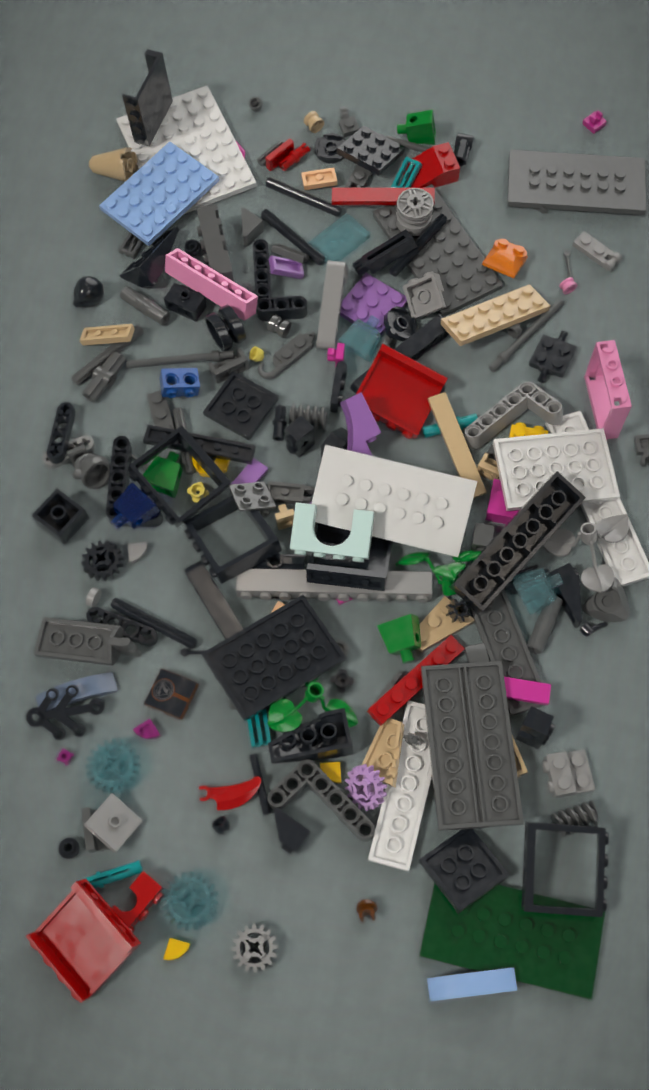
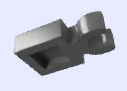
M649 434L635 435L633 438L636 455H642L640 459L641 467H644L645 460H649Z

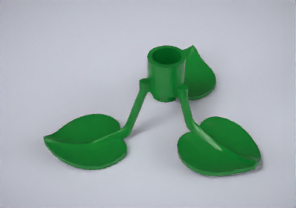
M461 551L458 557L452 556V560H456L454 563L437 567L433 566L428 557V552H413L400 558L395 565H413L426 561L432 569V573L436 576L438 584H441L443 595L450 596L456 593L449 586L466 567L465 563L461 562L474 560L481 551Z
M317 677L304 685V687H308L304 694L305 697L296 707L288 699H281L272 704L269 709L267 724L271 729L278 732L293 731L300 726L303 720L302 715L297 710L307 701L315 703L319 700L325 712L345 708L349 728L356 726L358 719L351 707L340 699H330L327 707L325 706V697L322 696L324 688L322 684L316 682L319 678Z

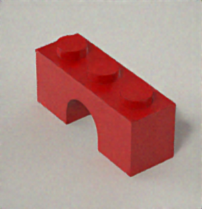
M145 871L129 887L137 896L136 906L130 911H122L116 905L112 907L113 911L132 933L135 931L134 926L139 921H144L149 915V908L153 904L157 905L164 897L163 892L165 889Z

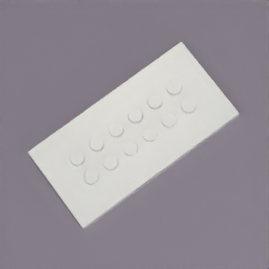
M325 445L312 499V504L317 506L315 522L351 531L354 509L373 511L375 515L372 536L458 557L477 481Z

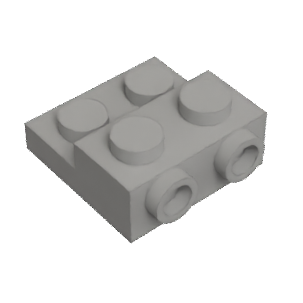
M433 271L425 273L424 277L420 279H411L408 281V284L403 286L411 317H414L415 320L446 308L442 295L444 288L440 275Z
M585 749L568 753L566 751L544 757L542 767L544 773L548 774L547 788L549 793L553 794L554 799L595 791Z

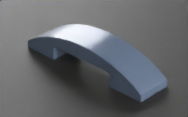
M113 672L92 675L53 687L59 691V696L50 703L46 711L56 708L66 694L67 687L72 684L78 686L79 693L68 704L97 695L102 697L118 692ZM69 688L70 694L76 693L74 688ZM48 690L36 696L38 707L46 697ZM54 691L49 692L50 697L54 698L56 696Z

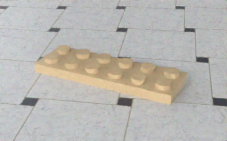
M529 284L442 318L441 325L459 346H463L549 311L550 305Z

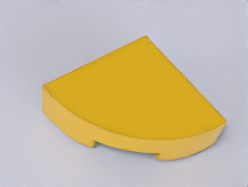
M340 762L320 763V769L334 783L341 784Z
M169 938L163 960L172 961L182 957L189 950L191 944Z

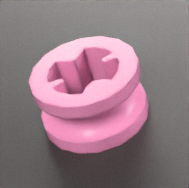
M573 277L563 280L559 285L565 295L573 292L578 286L574 282Z

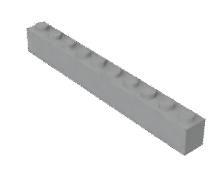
M248 569L237 576L236 593L237 597L245 600L252 599V597H260L262 600H270L271 597L290 600L291 598H298L304 595L307 600L317 598L320 601H328L330 599L349 601V598L361 602L373 599L379 602H387L388 600H396L397 602L416 600V602L425 603L431 601L432 572L388 571L385 591L308 583L306 570Z

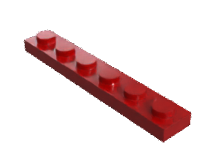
M450 635L375 702L367 712L382 726L423 688L421 666L450 664L465 648Z

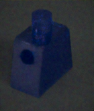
M132 482L113 504L117 516L111 520V523L118 530L125 523L132 529H136L158 515L159 510L157 505Z

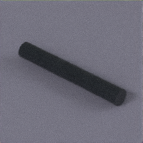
M255 753L249 755L254 777L260 776L262 778V783L258 789V796L263 816L271 814L258 756Z

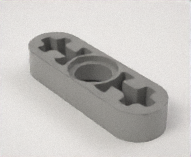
M84 435L70 441L67 449H74L77 445L80 446L87 442L88 447H86L88 453H92L95 449V443L90 436ZM46 452L42 458L45 466L49 469H55L71 462L69 456H66L61 463L52 464Z

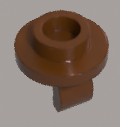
M364 899L356 905V911L359 914L361 923H364V917L367 915H371L372 921L376 920L375 913L378 910L376 902Z

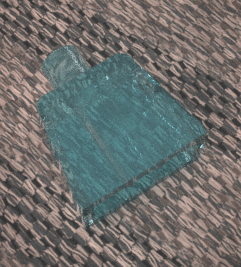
M372 315L366 323L357 319L340 337L339 342L344 343L345 348L370 362L381 337L380 332L375 329L380 320Z
M543 568L515 575L513 578L514 586L529 615L534 614L556 600L554 588L564 584L559 573L548 577Z

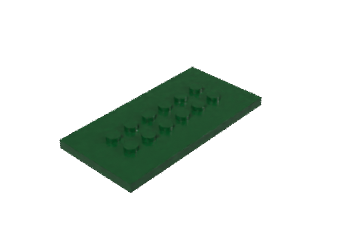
M434 883L419 957L477 972L514 967L516 982L592 1000L605 912H603V917L525 912L521 909L522 890L497 885L458 914ZM538 894L533 896V904L591 908Z

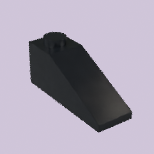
M568 563L549 572L547 581L555 595L563 600L562 607L574 628H578L582 622L580 576L577 569Z

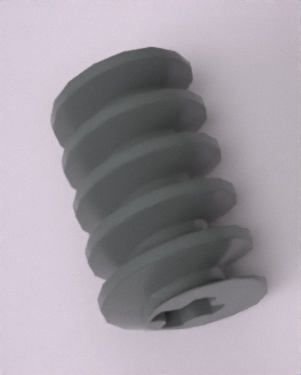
M295 403L292 404L289 412V425L291 421L293 423L302 415L311 425L314 423L315 429H318L320 424L323 430L326 429L328 411L325 412L324 406L318 411L317 405L311 410L309 404L305 409H303L301 403L298 408H296Z
M591 800L589 805L584 802L581 804V807L575 805L573 810L568 807L565 812L559 810L557 815L551 813L552 823L590 826V823H592L594 826H598L597 810ZM556 831L557 833H561V835L564 838L566 837V832Z

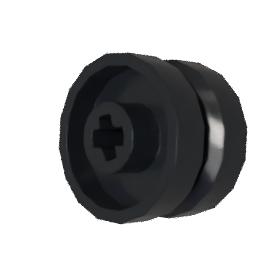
M229 305L219 308L218 314L212 312L205 316L207 328L222 351L230 349L233 346V342L239 344L246 340V333L242 323Z

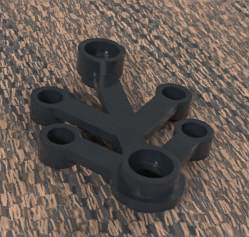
M72 684L67 687L66 694L56 708L46 711L50 703L59 696V691L56 688H50L39 707H33L28 710L26 721L32 727H44L53 734L55 740L59 741L66 736V731L64 728L56 727L47 720L55 718L73 730V734L76 737H82L86 732V727L83 724H78L68 716L89 712L93 715H99L105 709V702L100 698H94L89 704L66 708L71 699L79 693L78 686ZM69 688H74L76 693L70 694ZM50 691L55 692L56 696L54 698L49 696ZM93 704L99 705L98 711L92 708ZM33 714H37L39 716L38 721L33 720ZM81 727L83 729V733H77L76 728ZM56 731H61L63 736L58 737Z

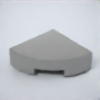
M147 542L128 544L130 564L138 562L147 552Z

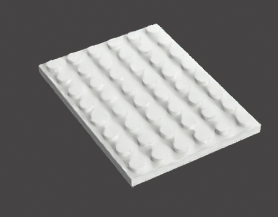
M208 85L172 98L173 102L150 146L139 145L134 142L127 115L116 118L128 147H131V151L137 155L138 169L147 163L167 143L172 142L219 176V182L184 214L257 187L256 181Z

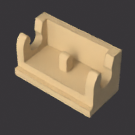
M485 452L477 467L479 474L492 481L494 479L500 480L497 462L489 458V454Z

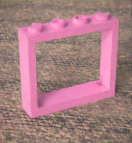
M615 340L596 342L584 378L596 428H604L606 440L618 438L632 405ZM619 401L620 405L615 406L614 402Z

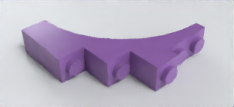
M362 392L340 402L348 430L347 450L373 456L367 444L377 439L376 435L380 434L381 431Z

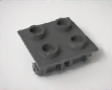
M264 481L228 485L239 511L259 510L263 517H267L270 508H276Z

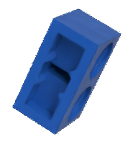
M198 368L161 369L159 379L162 397L175 398L186 396L191 398L198 396L200 389Z

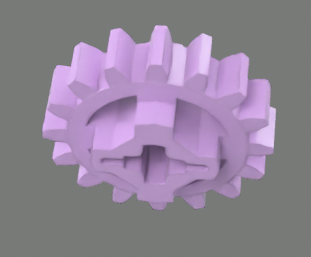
M367 764L359 765L347 773L349 778H346L345 781L349 786L345 787V790L350 791L347 797H352V802L354 804L358 803L359 809L365 808V811L373 810L384 803L383 797L387 796V793L383 789L387 788V785L383 784L382 781L385 778L379 777L380 771H374L373 765L367 767Z

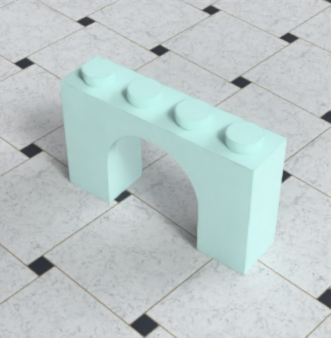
M296 502L290 549L295 551L294 554L306 556V552L314 553V557L325 558V555H333V559L344 560L345 557L352 558V561L364 563V559L369 560L375 515L373 511L354 509L349 537L339 545L328 546L322 544L315 535L317 506Z

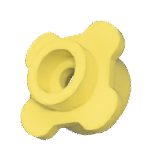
M202 482L194 483L187 489V493L192 496L194 503H198L200 499L209 495V491L205 490Z

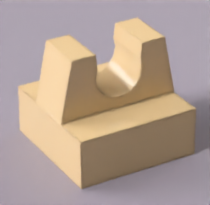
M285 504L279 505V513H275L278 530L292 527L294 510H287Z

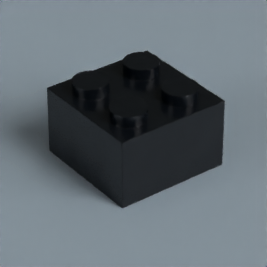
M58 488L31 515L36 525L62 545H65L89 519L86 510Z

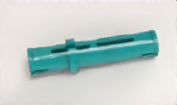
M474 413L463 417L457 416L456 419L460 429L463 430V428H467L478 417ZM437 423L422 427L424 438L441 434Z
M140 860L104 872L97 871L95 875L86 877V879L94 888L100 887L101 889L106 884L142 873L143 869Z

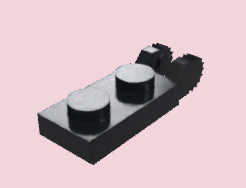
M340 361L336 364L330 401V411L332 413L338 412V406H341L340 402L343 401V396L340 393L345 389V379L347 378V364L345 361Z

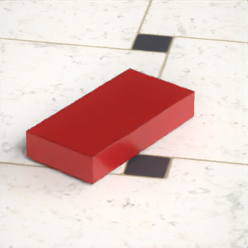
M289 138L265 157L266 168L270 172L279 166L278 162L288 156L291 150L294 151V141Z

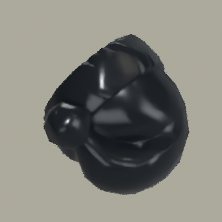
M83 276L79 279L74 287L73 306L76 308L96 306L104 297L105 289L102 282L92 276Z

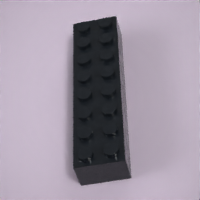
M556 471L449 587L459 597L465 599V602L477 613L484 611L586 497Z

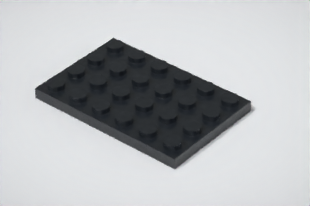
M304 595L299 596L201 653L202 658L244 722L347 659Z

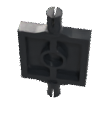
M564 330L561 331L558 339L543 334L529 361L530 367L541 372L537 378L538 382L544 383L547 375L563 378L577 349V346L565 342L568 336L566 331L565 333Z

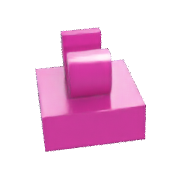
M597 110L583 119L582 124L595 134L606 126L607 121L603 118V114Z
M338 343L337 350L328 348L327 360L335 361V368L338 362L344 361L345 344Z

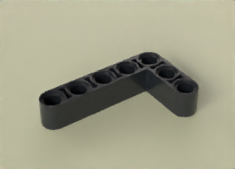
M257 239L253 243L255 295L258 296L257 317L261 321H270L275 314L280 316L282 320L306 317L308 307L305 297H272L268 242L264 239Z
M123 435L118 436L113 441L106 503V515L109 522L113 526L158 527L163 522V515L161 511L156 509L154 504H127L130 483L128 468L132 462L133 451L129 439ZM116 496H121L120 499L114 500ZM120 513L117 517H112L113 514ZM134 513L139 514L137 517H131ZM152 514H158L156 517L150 518Z

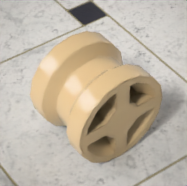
M316 111L309 112L304 118V124L309 127L312 133L319 132L324 126L323 119L319 117Z

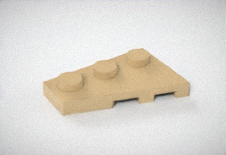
M444 596L419 624L422 646L418 650L421 652L428 650L448 636L454 635L462 628L475 623V620L469 616L464 617L465 621L462 623L459 622V619L452 623V618L446 616L449 610L446 608V605L453 604L450 599Z
M389 718L382 726H379L362 765L367 764V767L373 765L374 771H380L379 777L385 778L382 782L396 788L404 724Z

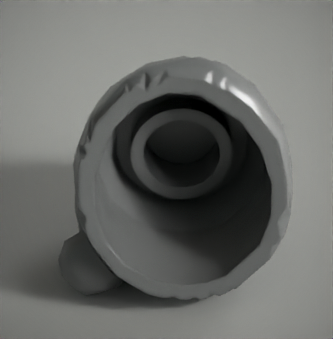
M92 453L83 454L77 458L74 463L75 470L72 474L74 479H81L83 485L90 489H98L109 481L110 463L107 458Z

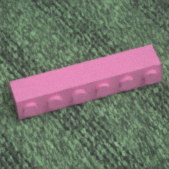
M178 248L166 254L165 273L196 292H200L221 307L229 305L237 316L244 321L256 314L257 295Z

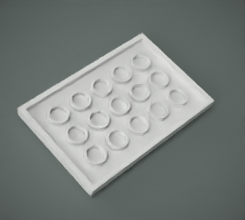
M604 428L493 440L506 511L520 510L556 471L586 497L582 503L618 500L620 497Z

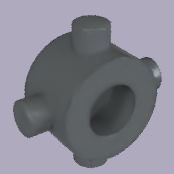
M408 733V735L403 737L405 742L411 746L420 745L421 743L419 738L412 733Z

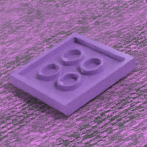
M365 273L342 300L340 316L379 339L383 332L386 331L384 315L393 307L404 308L408 303L406 296Z

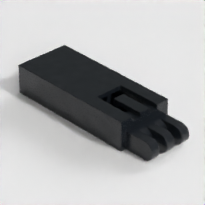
M405 229L361 256L362 258L355 261L352 266L358 275H363L368 271L374 274L418 246L411 234Z

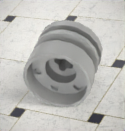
M409 188L399 195L396 208V225L401 232L407 229L411 236H420L432 223L434 202L432 196L427 191L420 188Z

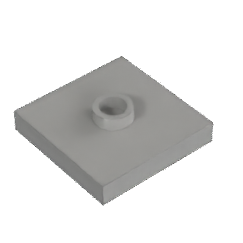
M111 793L85 822L84 826L113 853H116L143 820Z

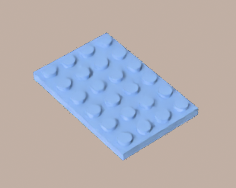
M169 142L102 202L99 207L101 211L146 245L150 246L219 182V176L172 142Z

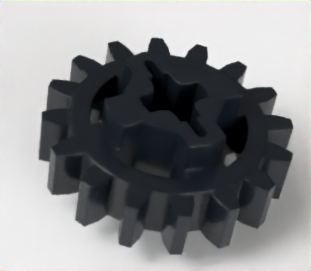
M99 540L98 545L91 543V549L85 548L87 554H82L84 561L81 564L84 567V572L88 573L89 578L92 579L95 576L96 581L99 582L100 578H103L106 582L107 577L110 576L114 579V573L120 574L118 567L122 568L124 566L121 562L124 560V557L121 555V549L117 548L115 543L110 546L109 540H106L105 544H102L101 540Z

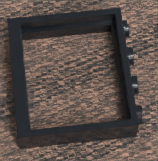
M182 425L136 459L128 468V475L132 481L139 483L144 495L152 498L156 509L162 510L169 524L175 525L176 528L229 488L228 485L231 484L227 476ZM177 440L218 486L181 517L176 515L139 472L140 468Z
M233 496L184 521L186 527L184 533L188 540L192 539L194 541L192 545L197 553L201 552L200 558L204 565L210 566L209 572L213 578L217 577L221 584L282 551L279 539L258 510L246 511L266 541L219 567L197 531L238 510Z
M525 821L521 909L525 912L603 917V912L607 910V899L604 898V889H607L608 886L607 876H604L605 867H608V854H605V845L609 844V833L606 832V828ZM536 830L597 834L595 909L533 904Z

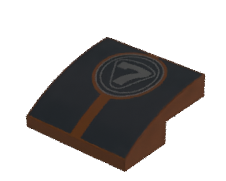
M161 668L143 704L149 708L161 711L167 716L183 720L199 684Z

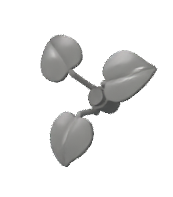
M623 514L605 518L599 521L596 526L591 522L581 525L576 539L571 531L558 529L544 543L543 547L550 554L563 557L571 553V547H575L581 538L583 543L590 545L593 567L587 568L582 572L581 582L589 590L599 593L606 592L613 585L614 572L610 566L605 564L597 567L593 544L596 542L597 537L599 539L604 537L605 541L609 543H617L624 540L628 534V515Z

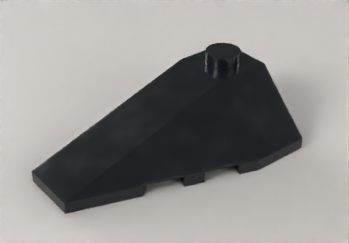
M345 708L323 712L316 719L310 722L307 721L296 730L289 731L269 742L271 763L299 762L307 759H333L353 755V744Z

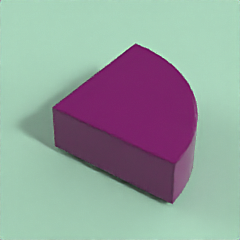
M150 718L133 729L143 739L152 740L161 737Z

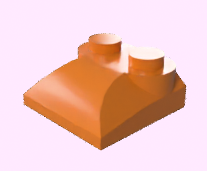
M499 239L494 242L493 248L484 259L482 265L514 279L526 263L527 251L520 245L510 243L506 239Z

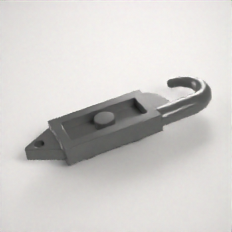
M315 332L299 333L273 356L275 368L271 372H263L264 362H261L258 366L259 375L265 379H272L284 369L289 368L312 349Z

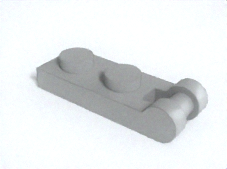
M585 231L573 241V247L609 272L615 267V264L622 260V256L618 252L614 253Z

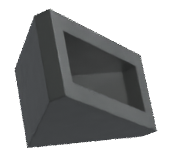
M241 208L244 247H246L264 231L263 220L246 208Z

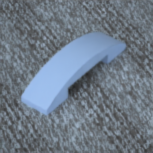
M514 967L427 978L430 1002L518 991Z

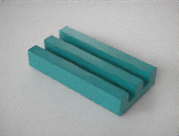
M405 157L391 188H403L410 173L411 176L405 188H411L422 165L421 162ZM410 162L408 170L406 171L400 186H397L408 163Z
M266 709L262 711L267 741H263L259 714L255 715L259 739L257 743H255L252 720L251 718L247 720L252 748L267 746L271 742Z

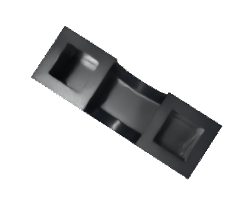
M531 706L519 729L516 740L537 750L541 744L545 746L556 724L552 723L555 717Z

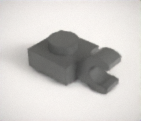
M340 107L341 113L339 115L341 120H339V127L345 138L352 136L360 128L355 117H349L347 107Z

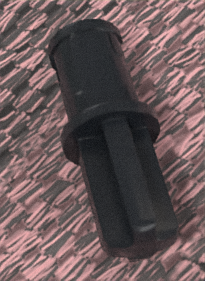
M283 405L275 407V418L272 421L274 425L272 439L275 441L284 440V430L287 422L285 421L286 406Z

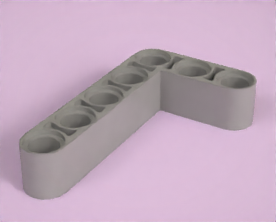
M331 260L327 262L317 336L318 349L328 350V348L335 349L343 287L348 279L349 268L346 262Z
M524 382L467 426L465 429L467 445L471 449L480 448L527 409L531 410L548 424L558 425L563 420L562 404L534 383Z

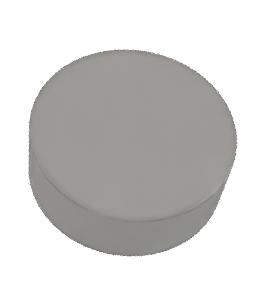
M95 587L90 589L86 597L87 606L96 607L101 597L100 589Z

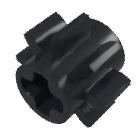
M455 598L452 600L453 605H446V608L449 609L446 616L452 618V623L457 619L462 623L465 621L464 617L471 615L468 613V608L471 606L464 603L465 599L458 602Z

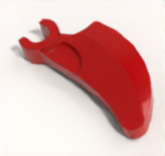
M256 776L248 781L229 786L209 787L202 785L199 787V790L205 789L207 796L200 797L199 799L200 801L214 799L217 802L218 811L234 809L248 802L256 794L262 783V778Z

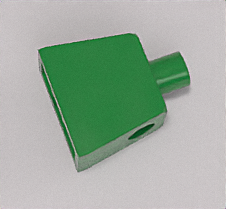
M433 110L407 114L406 124H397V134H407L409 142L435 145L436 126Z
M173 451L169 452L166 459L156 456L143 476L158 493L175 498L183 470L181 464L177 463L180 456Z
M408 614L377 625L388 652L395 656L401 655L403 664L414 662L412 651L422 646L418 616Z

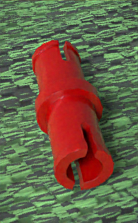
M302 143L294 151L291 150L288 156L278 162L279 167H283L282 170L286 171L294 163L300 162V159L310 152L309 146L306 143Z

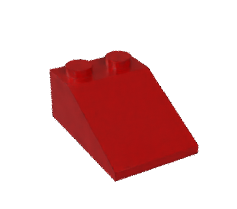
M449 142L432 146L412 158L421 162L422 165L411 188H425L431 184L435 188L459 181L460 166ZM410 162L408 163V165H407V167H406V169H405V171H404V173H403V177H404L406 171L408 170V167H409V165H410Z

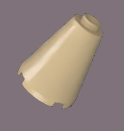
M131 147L94 155L89 160V168L93 173L126 182L135 171H138L137 155L131 151Z

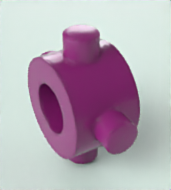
M63 748L56 760L68 766L72 757H74V753H70Z

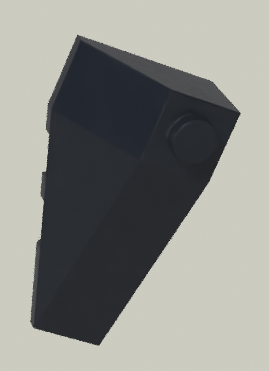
M175 227L166 231L152 244L153 247L141 254L142 258L136 262L133 261L119 276L141 288L154 286L164 270L166 254L171 252L179 228Z

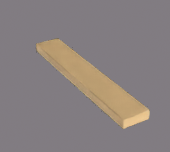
M446 392L429 397V405L458 476L477 481L473 499L485 495L487 491Z

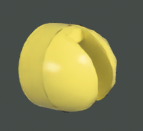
M254 346L250 350L249 359L255 362L262 361L264 359V351Z

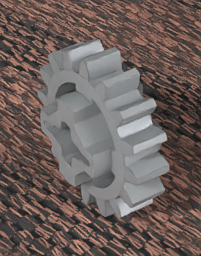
M253 923L252 929L244 926L245 932L237 931V934L240 936L239 939L232 940L236 943V947H232L231 951L237 953L233 956V960H240L238 963L239 967L246 965V972L253 968L254 973H257L259 967L266 971L265 964L272 966L271 957L277 958V955L273 953V950L279 949L278 945H273L277 938L276 936L270 938L272 931L269 929L265 932L264 925H261L259 929H257L255 923ZM253 933L261 934L258 938H250L248 936ZM248 941L254 945L260 944L258 948L262 956L256 952L250 953L252 949ZM267 941L269 943L268 955L264 952V945ZM242 942L245 944V953L243 954V956L241 954ZM252 958H260L262 960L259 963H249Z

